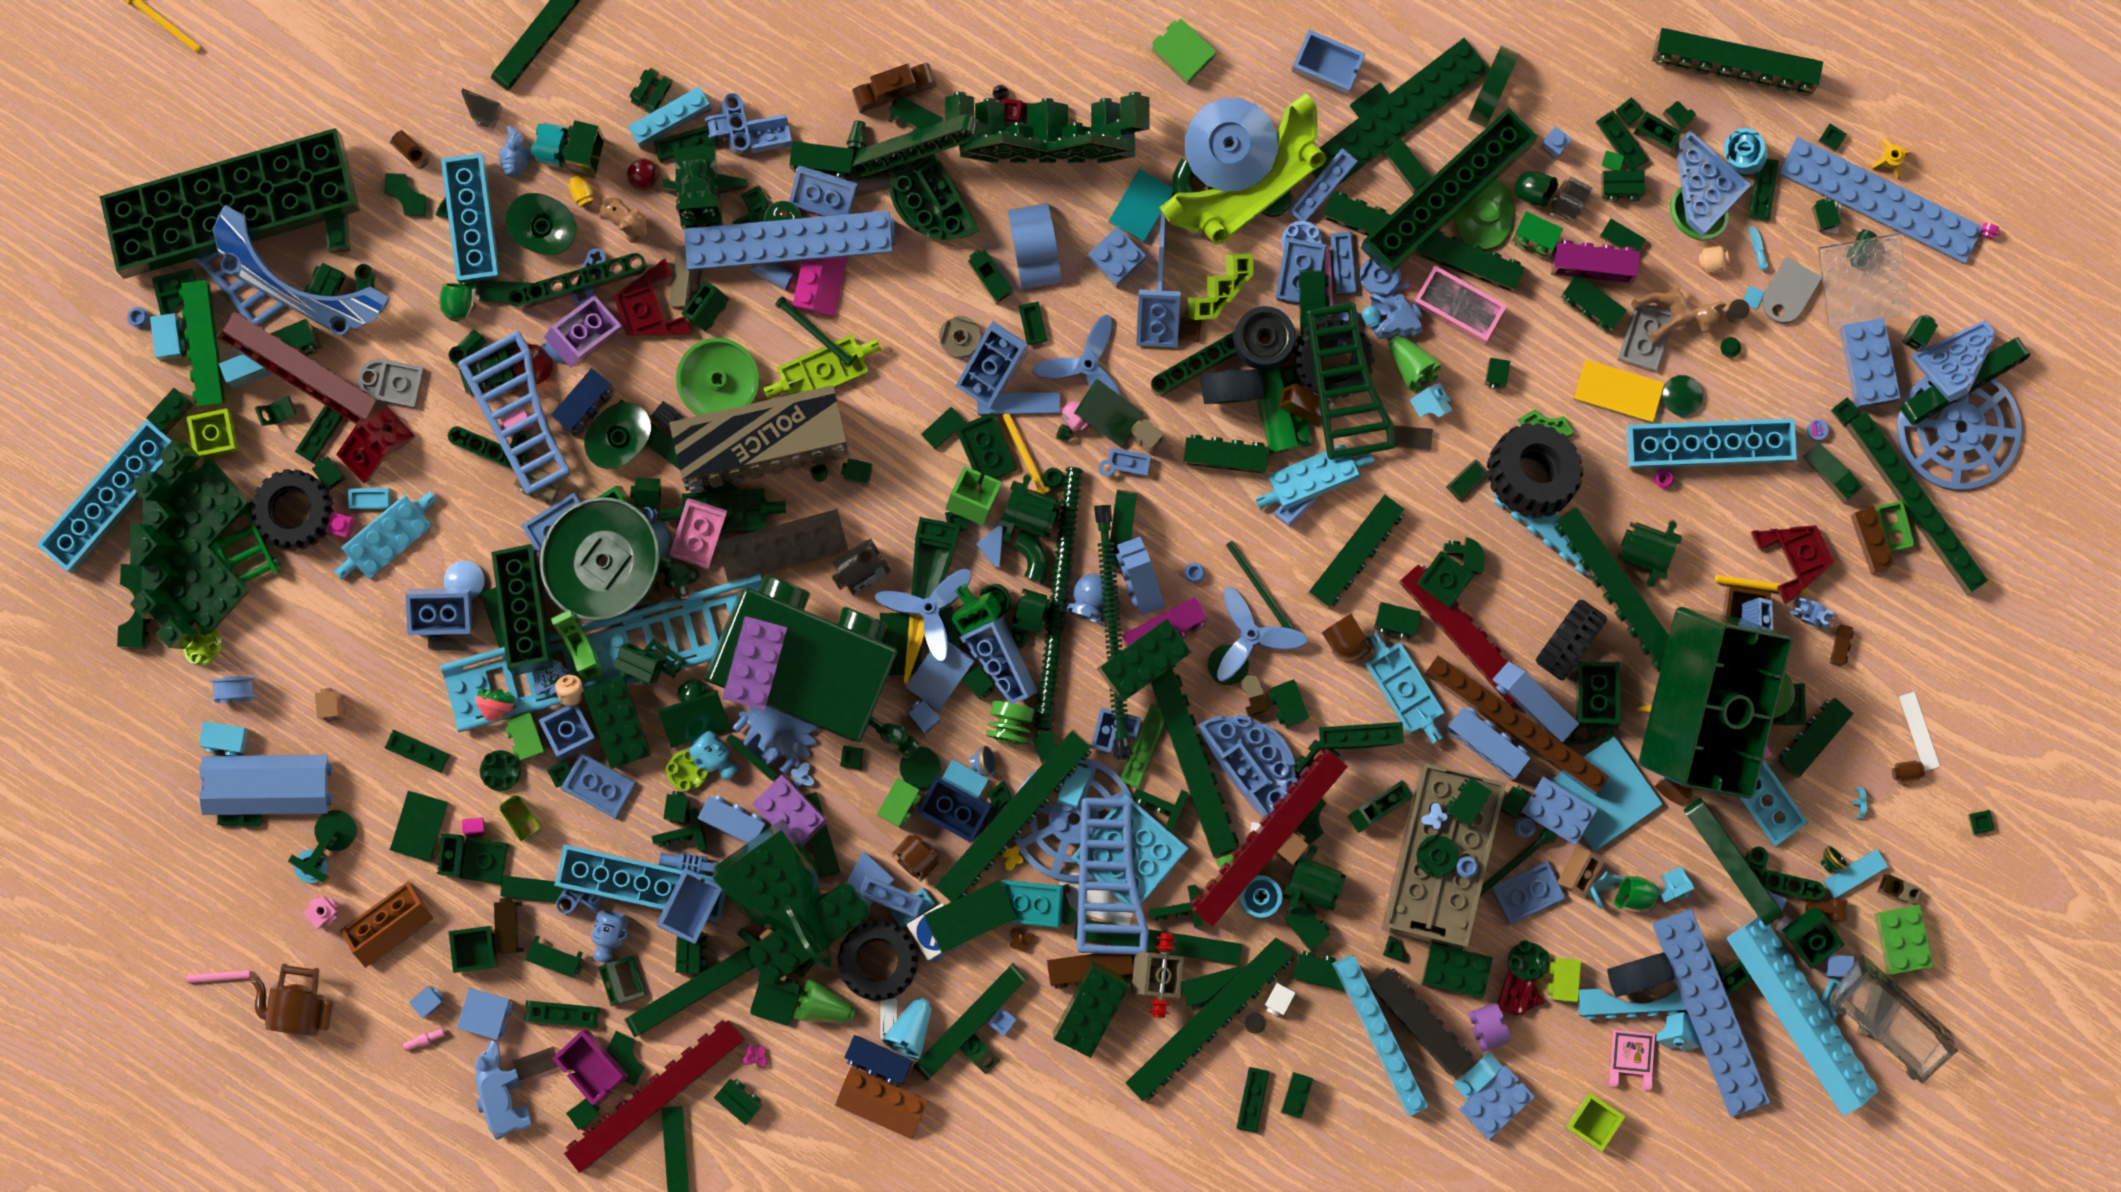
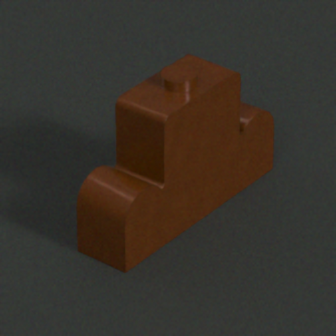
M908 63L871 76L870 83L853 88L852 93L859 113L893 102L894 99L898 100L899 96L905 98L937 85L929 63L919 64L913 68H910Z

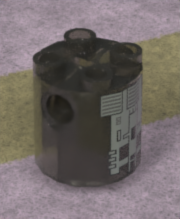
M869 539L832 561L838 573L831 577L840 591L848 587L851 594L856 596L889 575L888 573L891 572V569L872 539Z

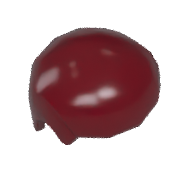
M644 158L632 162L627 171L629 184L639 190H647L653 187L659 177L657 165L652 160Z

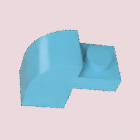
M1488 1051L1453 1085L1468 1100L1483 1088L1503 1066Z

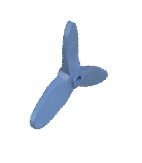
M1108 314L1103 315L1094 324L1086 340L1083 356L1080 358H1056L1043 361L1034 366L1032 373L1038 377L1049 379L1067 378L1080 374L1085 376L1090 387L1095 379H1098L1121 396L1113 380L1098 366L1097 361L1105 350L1112 327L1110 316ZM1084 363H1088L1090 368H1087Z
M968 569L956 571L942 581L931 596L926 599L896 591H882L877 593L875 597L879 604L888 609L904 614L921 616L924 619V631L929 649L938 662L943 663L948 656V640L945 627L939 616L940 611L950 606L959 598L955 590L960 585L963 587L965 583L967 586L969 585L971 572Z
M1232 587L1225 588V605L1233 623L1241 633V637L1222 659L1217 671L1218 681L1224 682L1233 677L1244 665L1252 649L1256 646L1273 650H1292L1301 648L1307 643V637L1297 630L1275 626L1263 628L1256 626L1242 596Z

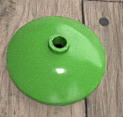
M1682 187L1671 198L1670 214L1672 220L1685 235L1696 240L1707 241L1717 238L1726 229L1729 220L1728 210L1701 236L1686 222Z

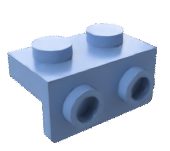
M786 114L747 122L752 153L792 146Z

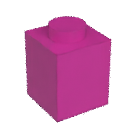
M331 512L325 531L330 535L349 540L355 520L351 517Z

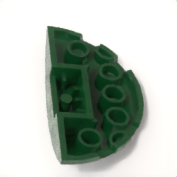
M916 127V128H915L914 130H912L911 132L916 131V130H919V128ZM936 153L889 168V192L892 203L902 220L913 230L938 240L962 239L980 231L967 203Z

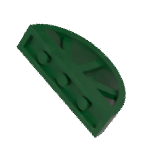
M1500 46L1468 117L1469 121L1485 128L1487 127L1519 57V53Z
M1117 489L1110 542H1114V546H1110V548H1115V551H1111V553H1115V556L1111 558H1115L1116 562L1111 563L1116 564V567L1112 569H1116V572L1121 573V566L1116 557V554L1119 553L1117 545L1131 540L1137 492Z
M1403 722L1319 727L1320 748L1360 749L1403 744Z

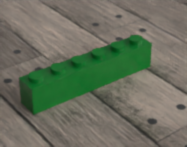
M201 280L181 283L182 288L179 289L181 301H184L185 309H182L183 321L187 323V329H185L184 333L186 342H189L190 350H187L188 361L192 362L193 369L190 370V379L195 384V391L192 393L193 401L199 407L226 404L222 371L219 366L220 356L210 281Z

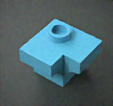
M1440 383L1428 387L1410 400L1420 418L1430 413L1435 414L1439 418L1453 411L1448 404L1451 399Z
M1682 866L1660 876L1664 883V890L1659 895L1662 903L1676 897L1678 900L1690 895L1688 891L1694 889Z
M1685 1012L1667 1016L1664 1029L1657 1033L1656 1041L1668 1049L1678 1047L1682 1051L1701 1047L1690 1016Z

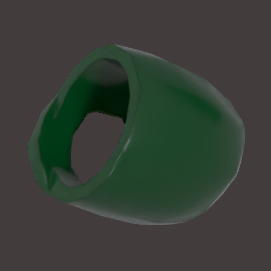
M1527 171L1522 173L1515 181L1514 194L1525 203L1545 208L1552 195L1556 192L1558 180L1555 176L1545 173Z

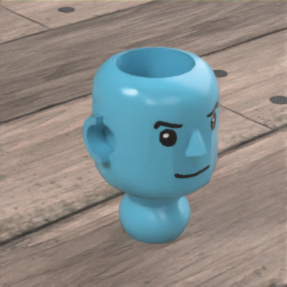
M711 731L702 734L689 748V753L697 767L703 768L707 772H713L717 769L724 780H729L738 771L737 765L727 759L730 756L728 746Z

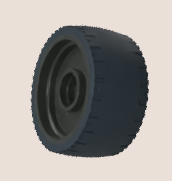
M1270 306L1253 308L1245 313L1238 321L1234 332V346L1240 359L1249 367L1263 371L1276 369L1283 365L1292 355L1296 344V332L1290 318L1281 310ZM1261 336H1268L1270 342L1263 344L1259 341V338Z
M1261 369L1225 370L1202 375L1201 388L1204 404H1224L1264 399V383Z
M1664 952L1607 969L1609 982L1615 997L1647 991L1655 988L1654 986L1674 980L1670 963Z

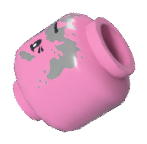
M1071 401L1062 410V420L1072 431H1085L1090 427L1089 424L1074 414L1081 401Z

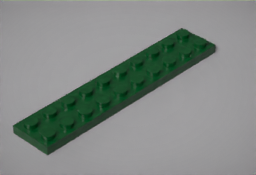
M1465 37L1322 145L1319 149L1326 155V161L1321 167L1313 171L1312 175L1317 178L1343 148L1358 162L1337 185L1338 187L1489 71L1488 66Z

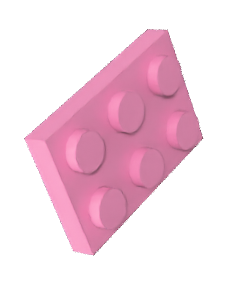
M687 498L669 557L708 569L727 510Z

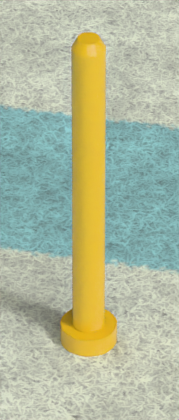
M124 0L128 5L132 3L192 51L198 53L201 50L197 43L141 0Z
M1009 413L1003 414V419L1029 473L1033 476L1032 479L1038 489L1037 492L1047 495L1051 490L1049 486L1045 487Z
M1716 575L1714 578V582L1719 584L1778 592L1777 586L1781 585L1779 583ZM1807 587L1798 594L1799 598H1805Z

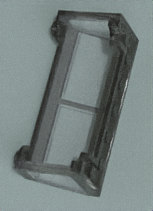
M1864 954L1857 959L1830 995L1831 1008L1838 1015L1841 1013L1843 1015L1848 1014L1906 1065V1073L1914 1081L1917 1079L1923 1084L1959 1051L1953 1033Z

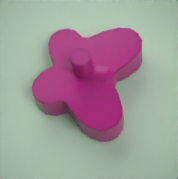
M747 1046L748 1053L743 1059L744 1064L750 1065L755 1062L759 1067L766 1066L765 1047Z

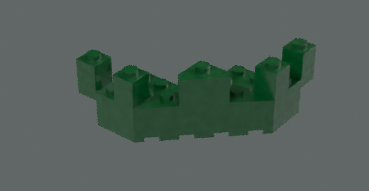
M954 92V95L945 97V121L965 114L974 117V97L966 95V92ZM1129 92L1128 96L1120 97V103L1112 102L1110 98H1101L1100 102L1091 103V127L1083 126V123L1073 122L1068 126V105L1054 102L1052 98H1043L1041 102L1027 105V126H1025V123L1015 122L1012 123V126L1004 127V103L996 102L994 98H985L983 102L975 103L977 123L974 139L959 145L960 157L988 163H998V159H1010V163H1027V159H1039V163H1056V159H1068V163H1085V159H1097V163H1108L1135 157V133L1150 130V97L1141 95V92Z
M171 441L158 455L164 461L157 472L144 471L131 485L143 498L142 524H130V566H142V591L132 600L130 605L143 619L156 620L161 626L156 634L168 648L185 649L198 635L191 627L194 622L206 635H210L250 592L249 588L211 546L252 502L213 459L208 458L196 471L192 466L200 459V456L188 443Z

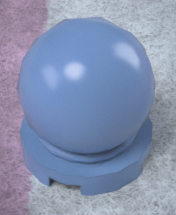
M1090 573L1078 580L1073 594L1076 602L1074 604L1069 603L1067 613L1071 615L1077 613L1082 615L1081 619L1098 624H1106L1104 619L1108 617H1103V608L1107 606H1102V603L1106 602L1102 601V597H1106V595L1101 594V592L1105 591L1101 590V586H1105V584L1100 582L1105 581V579H1100L1102 574Z

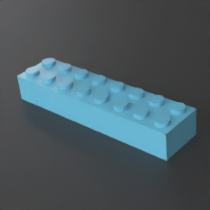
M1794 418L1628 425L1625 428L1627 469L1793 463L1797 460Z
M146 419L36 545L67 572L74 574L139 499L138 493L131 485L144 471L157 472L164 461L158 455L172 440Z
M563 845L554 887L663 910L683 870ZM698 874L702 876L700 882L703 883L704 879H708L716 883L713 877ZM721 890L707 920L720 922L726 895L723 890Z

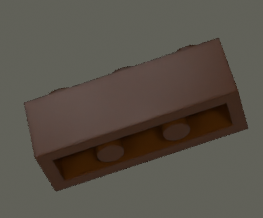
M1842 624L1838 625L1829 663L1839 666L1847 663V651H1850L1851 648L1850 639L1854 636L1853 627Z

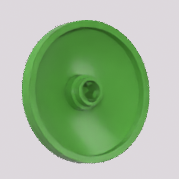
M709 338L696 343L683 355L677 367L676 387L679 397L684 405L697 416L751 404L758 390L759 373L753 357L743 346L729 339Z

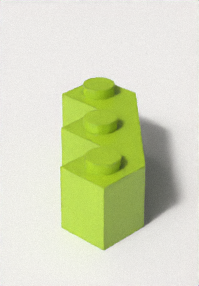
M1225 254L1226 274L1207 276V296L1188 297V318L1194 320L1216 319L1226 304L1230 303L1237 295L1244 283L1249 281L1254 275L1253 254Z

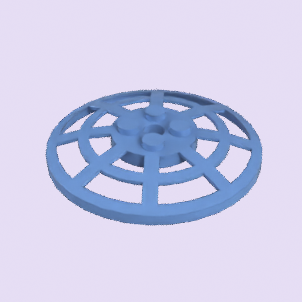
M1924 377L1910 389L1902 404L1913 398L1919 389L1925 391L1932 387L1928 383L1930 380ZM1993 379L1990 381L1999 389L1992 397L1979 388L1972 392L1986 400L1979 408L1968 403V395L1959 399V402L1942 409L1937 420L1925 419L1914 426L1909 423L1901 410H1899L1897 419L1899 447L1910 467L1920 477L1941 488L1969 490L1990 483L2010 466L2020 446L2022 435L2021 418L2013 397L1998 380ZM2004 397L2007 398L2014 412L2016 429L2004 428L2003 415L1997 405ZM1993 408L1996 414L1998 427L1986 425L1983 414ZM1957 422H1963L1966 425L1964 433L1956 430ZM1905 426L1917 427L1920 443L1925 450L1916 459L1911 454L1907 445ZM1924 427L1935 428L1939 440L1931 447L1926 439ZM1985 434L1997 435L1994 446L1987 452L1981 444ZM2004 436L2013 437L2015 441L2011 453L1999 468L1992 457L1999 450ZM1945 446L1947 449L1955 452L1954 463L1941 458L1936 453ZM1975 449L1981 457L1980 460L1962 464L1964 452ZM1931 458L1941 466L1953 469L1951 482L1933 476L1921 465ZM1986 463L1992 472L1988 477L1978 481L1960 483L1962 470L1974 469Z
M1091 759L1078 762L1088 765L1087 769L1091 770V775L1077 809L1057 801L1053 806L1046 805L1043 809L1039 807L1038 811L1049 814L1050 826L1038 831L1035 817L1030 823L1033 834L1023 839L1019 836L1015 840L1023 857L1031 866L1053 879L1079 882V875H1064L1059 872L1063 861L1076 863L1071 859L1072 856H1066L1069 844L1080 843L1082 799L1087 798L1090 785L1096 788L1105 798L1121 799L1126 794L1132 799L1127 786L1114 771ZM1096 768L1112 777L1120 786L1122 792L1111 796L1101 784L1092 780ZM1036 769L1030 776L1027 777V779H1026V780L1024 781V783L1021 785L1020 789H1021V788L1023 787V785L1030 779V777L1037 771V769ZM1090 806L1089 819H1099L1098 812L1107 807ZM1071 813L1079 815L1080 821L1078 824L1072 825L1068 822V816ZM1089 827V836L1096 827ZM1054 834L1061 840L1058 852L1048 847L1042 838ZM1037 842L1044 852L1055 858L1052 869L1049 870L1038 863L1025 847ZM1088 873L1087 880L1094 879V877H1092V876Z

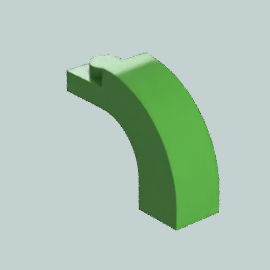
M570 610L552 618V623L564 639L574 660L577 672L586 683L603 675L604 672L597 653L580 620Z

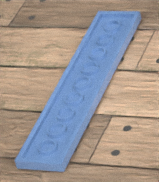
M1796 137L1779 172V175L1830 200H1834L1836 203L1962 264L1966 263L1981 232L1980 228L1983 227L1799 137Z
M889 211L684 229L688 271L893 253Z
M1693 909L1653 922V928L1662 950L1668 958L1673 977L1730 1117L1770 1103L1769 1096Z

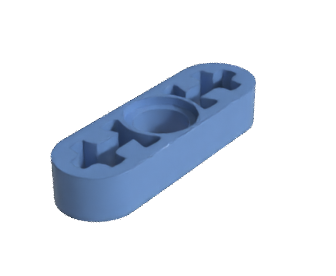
M599 248L590 250L582 268L587 267L588 264L590 266L593 265L594 260L591 257L592 255L596 256L597 253L600 254L602 260L597 261L596 264L605 262V253ZM601 271L594 272L595 280L600 279ZM581 277L578 278L575 286H578L582 283ZM596 288L586 290L585 295L587 299H582V301H579L577 294L582 292L572 294L574 302L580 306L593 296Z

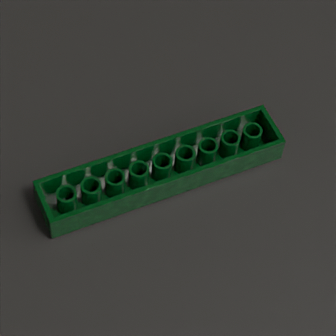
M1510 108L1506 109L1363 240L1361 249L1390 277L1534 145L1538 136Z

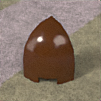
M1667 778L1660 779L1654 786L1663 796L1675 803H1688L1692 797L1691 788L1684 787Z

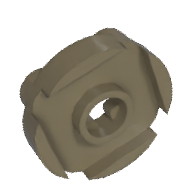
M956 316L947 320L942 325L939 339L943 350L947 354L962 358L972 355L980 343L981 335L978 326L972 319L966 316ZM961 331L966 338L961 340V342H957V338L954 335L959 334Z

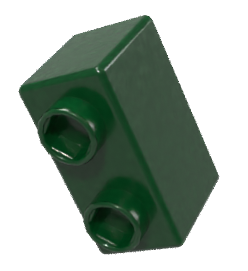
M770 575L764 576L758 591L752 588L740 590L703 679L725 689L744 617L747 616L787 627L766 706L851 741L861 742L897 655V650L894 647L882 642L888 625L847 607H842L836 623L805 611L811 595L810 592Z
M1678 607L1675 610L1638 760L1639 765L1687 788L1747 799L1752 798L1755 794L1792 646L1791 637L1742 618Z

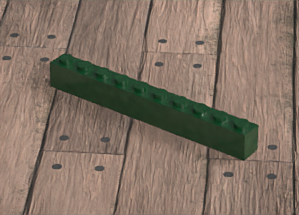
M1337 191V193L1332 192L1322 219L1368 236L1390 214L1386 213L1387 210L1375 206V208L1367 206L1368 203L1363 200L1356 199L1354 201L1349 199L1347 194ZM1439 231L1414 254L1512 293L1515 292L1524 267L1517 260H1505L1501 258L1502 255L1493 251L1487 253L1482 251L1483 248L1476 244H1471L1470 246L1464 244L1463 240L1458 237L1452 236V238L1444 236L1442 231Z
M1864 412L1846 425V429L1898 501L1903 502L1908 515L1965 594H1970L1986 583L1988 579L1869 414Z
M1578 508L1570 509L1553 522L1556 526L1554 527L1555 532L1560 538H1565L1568 543L1566 544L1568 550L1573 555L1576 554L1580 559L1578 563L1585 572L1589 571L1592 576L1590 578L1591 582L1597 589L1600 587L1604 592L1602 595L1608 605L1612 604L1617 610L1614 612L1617 618L1627 624L1629 627L1627 628L1628 633L1633 639L1637 638L1641 644L1639 645L1640 650L1644 655L1650 656L1653 660L1651 662L1653 668L1659 673L1669 634Z
M1174 665L1150 683L1161 709V714L1212 857L1236 849V844L1239 841L1236 832H1231L1229 824H1232L1228 812L1224 813L1222 807L1225 804L1221 792L1217 793L1215 785L1218 782L1214 772L1210 773L1208 765H1211L1208 754H1203L1201 746L1204 743L1201 734H1196L1194 726L1197 723L1194 715H1189L1187 710L1190 704L1187 695H1182L1180 687L1183 684L1179 674L1175 676L1173 667H1176V665Z
M1072 730L936 884L935 888L950 902L968 895L966 890L969 886H976L982 879L980 874L984 869L986 871L991 869L996 863L993 859L998 853L1002 856L1010 847L1007 843L1012 838L1016 840L1023 832L1021 827L1025 823L1030 824L1037 816L1035 811L1039 807L1043 809L1051 800L1049 795L1053 791L1057 793L1063 787L1064 783L1062 781L1067 775L1071 777L1078 770L1076 765L1080 760L1084 762L1092 754L1090 749L1093 746L1075 730Z
M1277 937L1274 938L1132 1075L1125 1084L1141 1101L1144 1099L1149 1101L1157 1094L1155 1089L1160 1084L1164 1087L1172 1079L1170 1074L1175 1069L1179 1072L1188 1064L1185 1060L1190 1055L1195 1057L1202 1050L1200 1045L1205 1040L1209 1043L1218 1035L1215 1031L1220 1026L1225 1028L1233 1020L1230 1016L1235 1011L1238 1013L1243 1011L1248 1006L1245 1002L1250 997L1255 999L1263 991L1260 987L1264 983L1270 984L1278 977L1276 972L1281 967L1285 970L1293 962L1290 959L1293 954Z

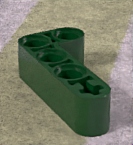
M456 426L449 430L448 440L455 447L514 471L499 443L462 427ZM518 432L513 437L510 446L514 448L518 446L521 438L529 440L531 437L526 432ZM460 434L463 438L467 439V443L461 439L456 441L454 435ZM476 440L482 441L480 449H472V444ZM533 447L517 455L520 458L519 463L521 467L524 462H527ZM499 448L501 450L500 456L492 458V450Z
M1757 846L1747 852L1746 861L1753 871L1757 873L1758 878L1768 891L1805 900H1819L1824 896L1825 888L1818 881L1767 870L1768 853L1765 848ZM1754 851H1759L1762 854L1760 862H1756L1753 859L1752 854ZM1770 876H1775L1778 879L1776 887L1769 885L1768 879ZM1791 881L1798 883V890L1796 892H1792L1789 889ZM1814 886H1816L1815 890L1819 891V893L1814 896L1813 893L1810 891L1803 892L1804 888L1810 889L1814 888Z

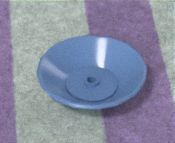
M1222 98L1204 106L1191 120L1185 135V157L1192 172L1207 186L1225 192L1243 191L1258 184L1272 169L1278 153L1277 131L1270 116L1257 104L1241 98ZM1228 140L1234 141L1232 147L1226 145Z

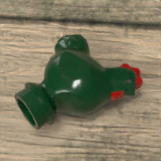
M667 555L660 560L658 572L664 573L665 585L672 590L676 598H679L681 601L687 600L689 593L686 591L685 584L696 582L699 579L698 571L693 568L689 569L683 564H674L672 557L670 558Z

